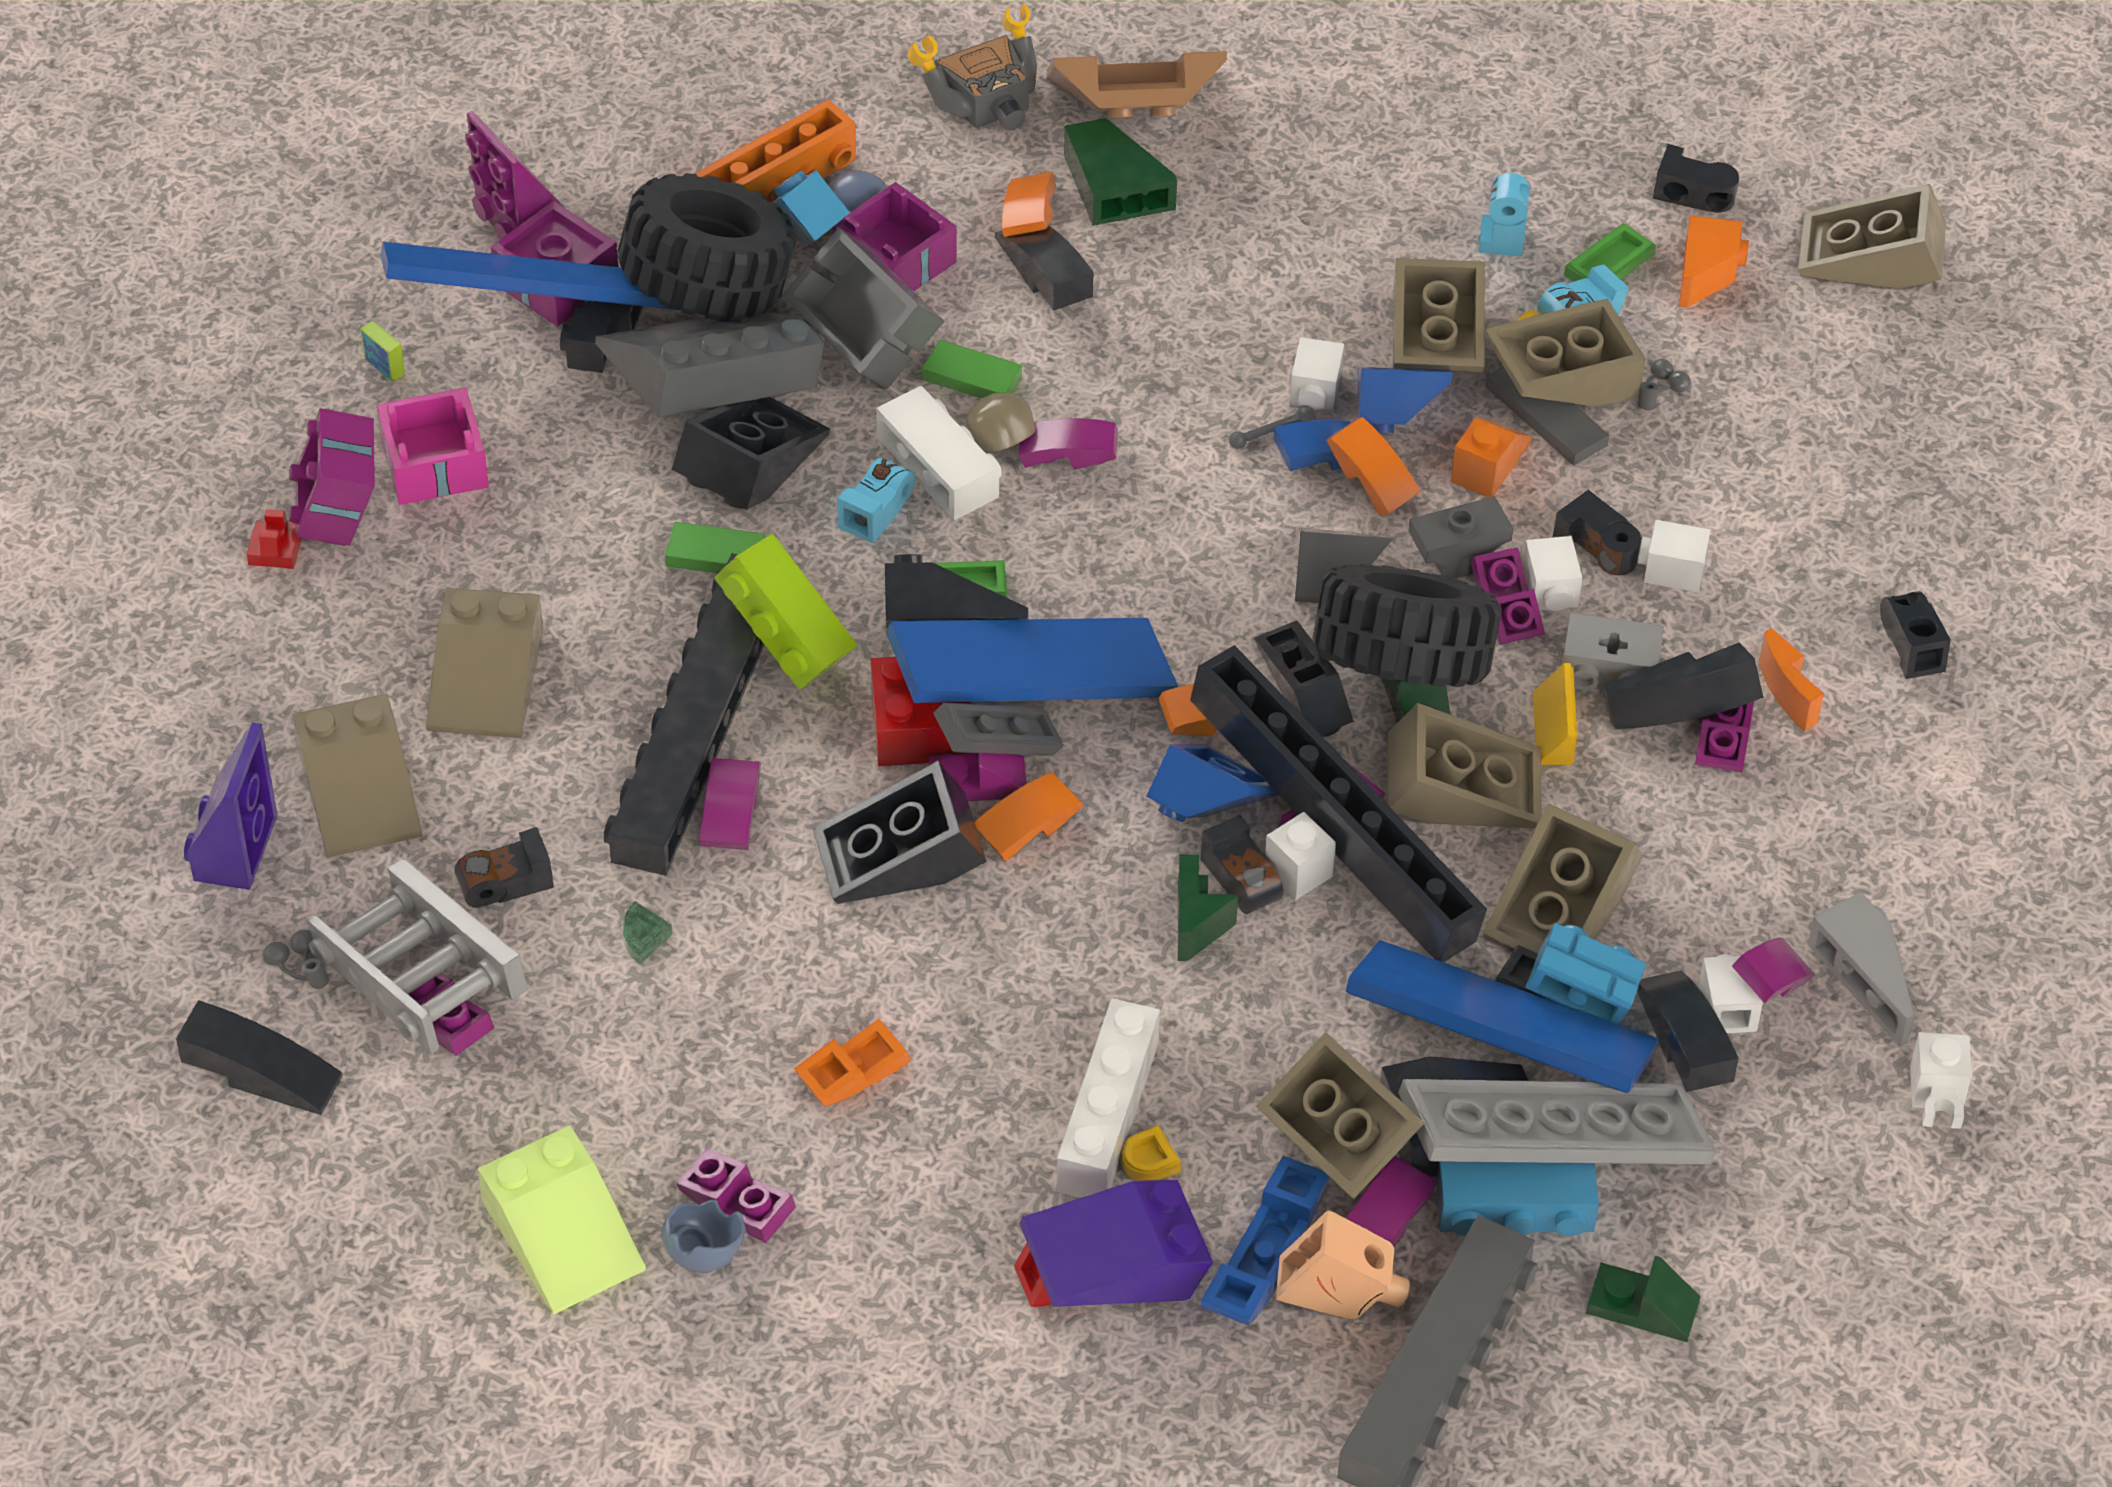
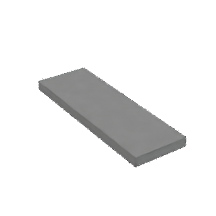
M1403 1079L1399 1090L1402 1102L1424 1122L1423 1126L1416 1133L1429 1161L1711 1165L1716 1154V1149L1682 1084L1635 1083L1631 1091L1626 1094L1595 1082Z

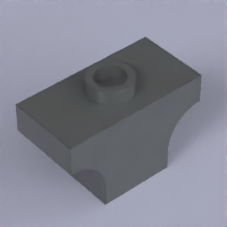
M1493 496L1411 518L1409 520L1408 532L1426 564L1435 563L1441 575L1446 578L1456 579L1473 574L1470 563L1471 558L1493 553L1501 545L1512 541L1513 527L1498 500Z

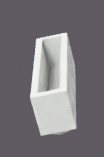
M1111 998L1057 1157L1056 1192L1082 1198L1112 1187L1121 1159L1122 1147L1128 1138L1158 1047L1160 1009Z

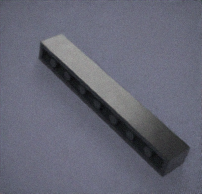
M731 553L727 564L739 554ZM715 579L713 580L710 603H704L700 608L697 619V633L694 638L689 637L685 642L682 653L683 665L679 673L673 672L669 679L664 708L658 707L654 713L651 724V738L648 743L643 742L638 749L635 763L636 772L633 779L627 778L623 783L620 793L619 811L617 815L611 814L606 822L604 843L609 844L610 859L613 864L667 876L709 777L712 758H717L765 646L733 602L727 598Z
M1235 645L1198 666L1190 701L1298 815L1305 812L1336 842L1335 855L1435 960L1445 962L1477 942L1487 908Z

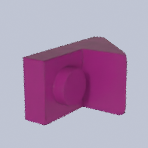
M966 753L928 755L929 765L939 761L965 791L968 801L1002 800L1027 784L1024 756L1021 754Z

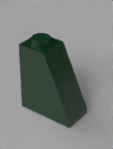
M1107 118L1064 126V157L1093 226L1176 210L1177 178L1175 174Z

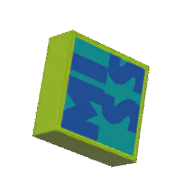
M374 321L360 328L364 358L392 382L405 375L402 344Z

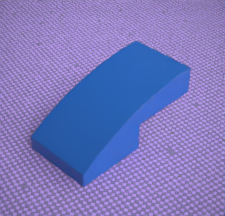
M1314 420L1274 427V441L1289 471L1323 462H1328L1333 471L1341 469L1326 440L1351 422Z

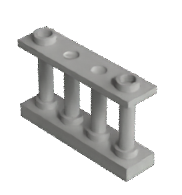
M403 858L387 868L393 887L389 892L390 897L342 928L333 931L316 915L307 919L313 939L309 942V947L313 956L321 961L323 967L330 965L391 1018L406 1040L409 1042L416 1040L432 1054L439 1049L432 1022L487 986L491 989L497 987L511 1000L526 992L528 988L519 954ZM400 913L405 916L410 914L417 920V922L364 956L351 946ZM429 937L433 940L439 938L446 944L445 947L392 981L379 970ZM457 962L461 964L467 962L475 969V971L421 1006L408 995Z

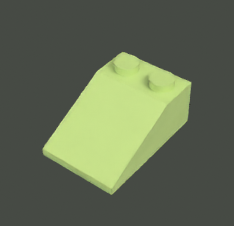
M570 1125L477 1168L482 1203L553 1315L646 1270L645 1264L594 1161Z

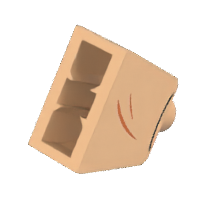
M1328 1210L1280 1255L1276 1300L1345 1319H1358L1376 1301L1395 1308L1401 1307L1408 1296L1410 1281L1405 1277L1392 1273L1394 1247L1391 1242Z

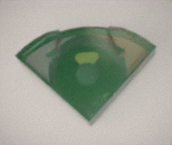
M634 901L625 913L623 939L625 938V947L629 955L641 965L673 932L670 923Z

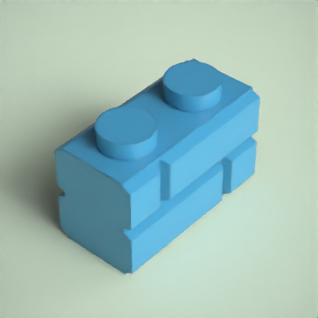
M1554 923L1543 941L1525 988L1565 1006L1620 1025L1633 1003L1638 984L1641 981L1647 963L1634 958L1633 953L1622 946H1607L1589 938L1588 934L1577 926H1562Z

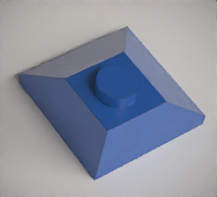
M1358 367V418L1363 417L1379 433H1394V424L1405 425L1452 382L1453 372Z
M1170 744L1146 797L1159 803L1158 811L1165 816L1184 822L1186 818L1206 817L1275 797L1279 794L1257 771L1205 744Z

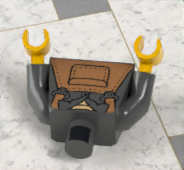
M1022 4L1020 6L1021 22L1011 19L1009 7L1006 8L1003 14L1002 25L1008 32L1013 33L1014 40H1010L1007 35L936 59L935 63L933 58L938 51V44L933 37L926 35L922 40V47L926 54L920 52L915 42L912 43L908 49V60L911 64L923 68L925 73L921 76L935 105L940 110L960 118L964 117L976 128L999 121L1006 130L1011 131L1023 124L1026 117L1024 111L1029 108V94L1035 90L1037 61L1031 36L1026 37L1025 27L1031 16L1027 5Z

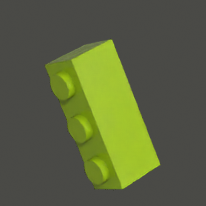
M773 533L737 555L714 577L727 598L733 602L752 627L753 632L765 644L780 664L784 673L790 677L799 691L834 668L858 647V644Z

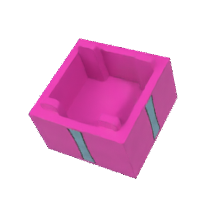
M467 387L376 404L381 441L399 505L489 488L485 450Z

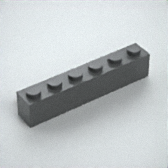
M1480 1215L1477 1216L1343 1445L1339 1457L1338 1479L1356 1487H1416L1425 1467V1461L1421 1460L1428 1447L1433 1450L1439 1447L1448 1426V1421L1444 1419L1451 1407L1459 1410L1463 1405L1471 1385V1381L1467 1379L1473 1367L1478 1370L1483 1369L1493 1348L1494 1342L1489 1339L1496 1328L1501 1331L1506 1329L1516 1306V1302L1512 1301L1518 1289L1526 1292L1534 1279L1538 1264L1532 1261L1534 1239Z

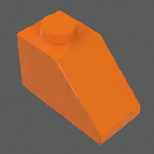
M1690 215L1685 242L1679 307L1688 308L1735 282L1737 266H1746L1749 240L1741 239L1742 221Z
M1475 417L1455 445L1451 482L1488 498L1493 497L1532 442V436L1494 420Z

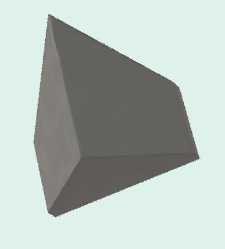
M1301 528L1295 601L1319 603L1323 578L1332 568L1336 566L1342 567L1347 564L1355 566L1360 564L1372 565L1393 538L1347 531Z

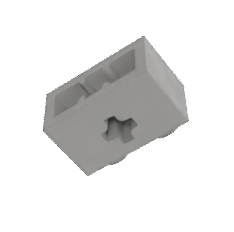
M1570 612L1562 664L1571 663V667L1574 670V687L1583 690H1603V685L1659 663L1664 626Z

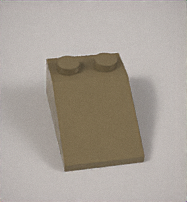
M1922 185L1805 212L1798 264L1800 276L1894 289L1920 286L1941 280L1946 220L1931 185Z
M1396 258L1393 288V369L1484 372L1485 262Z
M1608 299L1485 328L1484 336L1521 396L1594 407L1639 397L1646 358Z
M446 588L438 622L426 723L427 731L512 738L522 737L544 631L540 595Z
M387 693L292 714L298 750L327 858L423 836L398 729Z
M1417 703L1388 732L1387 805L1397 814L1427 824L1536 828L1542 816L1541 747Z
M1548 803L1482 934L1514 950L1517 945H1520L1537 954L1554 923L1562 926H1577L1583 929L1589 938L1596 940L1622 900L1643 858L1641 851L1636 843Z
M1326 1032L1256 1105L1271 1122L1353 1199L1424 1124L1415 1113Z

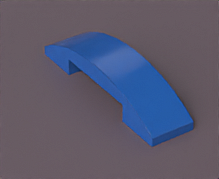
M1284 1155L1282 1156L1263 1190L1259 1209L1228 1264H1221L1201 1299L1200 1307L1248 1326L1258 1317L1277 1289L1280 1255L1309 1228L1330 1179L1323 1170Z

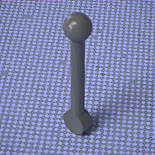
M1306 405L1301 406L1292 416L1246 433L1235 431L1230 435L1229 443L1233 448L1241 449L1246 445L1247 441L1274 432V427L1312 421L1315 416L1314 410Z

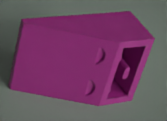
M473 111L466 113L468 133L465 134V140L471 152L472 165L469 166V174L475 187V197L472 198L473 207L482 221L488 220L495 227L500 240L554 200L563 206L526 164Z

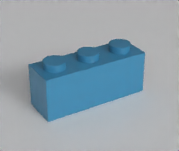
M801 170L790 176L773 190L778 196L773 202L781 208L782 214L788 216L796 237L803 245L816 241L850 213L817 171L805 175Z
M1439 1161L1436 1180L1438 1181L1437 1199L1440 1232H1455L1458 1235L1466 1236L1478 1215L1522 1235H1528L1532 1232H1558L1565 1236H1575L1583 1232H1594L1599 1207L1595 1163Z

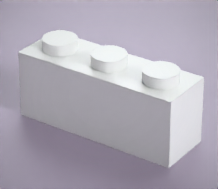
M919 386L876 408L877 438L906 469L915 473L916 480L953 520L999 498V478L1002 473L998 461L992 454H986L975 443L971 432L965 426L957 424L949 415L947 408L940 399H934L922 386Z

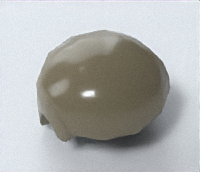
M992 393L980 399L968 413L966 419V428L971 432L975 443L985 453H993L1014 446L1027 439L1036 431L1032 411L1027 401L1013 393Z

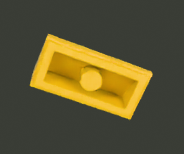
M1563 663L1533 693L1535 745L1541 747V765L1571 766L1574 763L1577 743L1574 670L1571 667V663Z

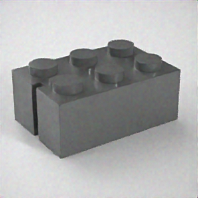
M838 228L814 256V259L841 278L835 283L807 265L782 296L860 374L888 389L913 360L908 354L913 348L919 352L945 321L866 244Z

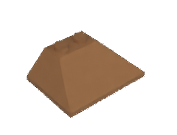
M1227 51L1183 53L1177 61L1097 64V56L1053 58L1047 69V79L1094 111L1107 112V119L1133 118V111L1150 110V117L1153 118L1176 116V109H1182L1227 61Z

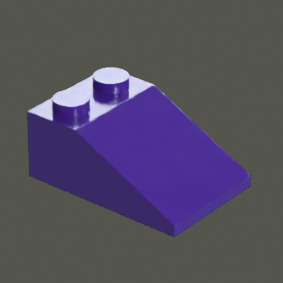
M251 723L217 775L210 795H204L201 799L198 811L199 824L195 833L190 832L184 846V860L190 862L193 881L247 890L251 889L278 816L261 723Z
M1178 1180L1128 1182L1023 1216L1019 1222L1053 1307L1188 1300L1213 1264L1211 1255Z

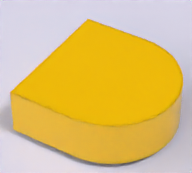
M1159 1125L1132 1135L1125 1141L1122 1147V1168L1133 1180H1161L1181 1172L1182 1162Z

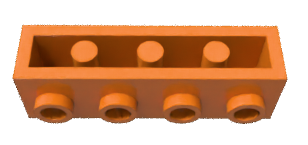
M827 99L694 174L707 178L709 175L718 177L720 181L727 183L735 182L744 186V189L751 192L755 190L764 195L766 201L773 202L778 198L773 190L790 176L801 170L805 175L817 171L822 178H825L856 160L855 121Z

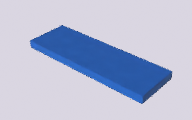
M1148 618L891 621L886 632L914 703L1159 698L1162 692L1178 687Z
M1382 940L1377 942L1351 973L1345 990L1350 995L1626 1094L1631 1091L1655 1055L1659 1042L1658 1038Z

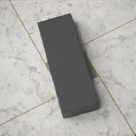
M1504 367L1486 376L1485 387L1573 466L1608 446L1609 434L1575 404L1521 396Z
M943 703L933 713L953 752L1051 756L1064 746L1046 710L1041 707Z

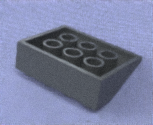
M767 311L753 318L744 316L740 320L729 321L725 317L713 320L703 317L596 336L595 342L598 348L658 417L817 388L825 344L803 319Z

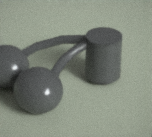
M1666 359L1655 360L1650 368L1652 374L1647 378L1646 382L1641 383L1638 406L1644 410H1653L1656 408L1657 395L1668 389L1679 393L1687 391L1691 385L1690 376L1683 371L1674 372L1673 365ZM1654 377L1668 379V385L1658 389V385L1651 382Z
M310 930L297 931L290 940L291 949L295 953L303 954L302 970L305 976L296 975L283 965L290 954L286 944L273 942L265 947L263 960L267 964L278 965L286 974L295 979L308 981L315 989L323 988L329 982V976L318 958L308 959V954L311 952L309 942L313 940Z

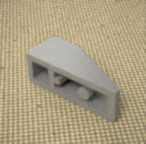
M1859 892L1814 916L1808 946L1897 1045L1901 1047L1908 1043L1914 1011L1892 925L1889 923L1885 912L1880 907L1874 906L1862 892Z

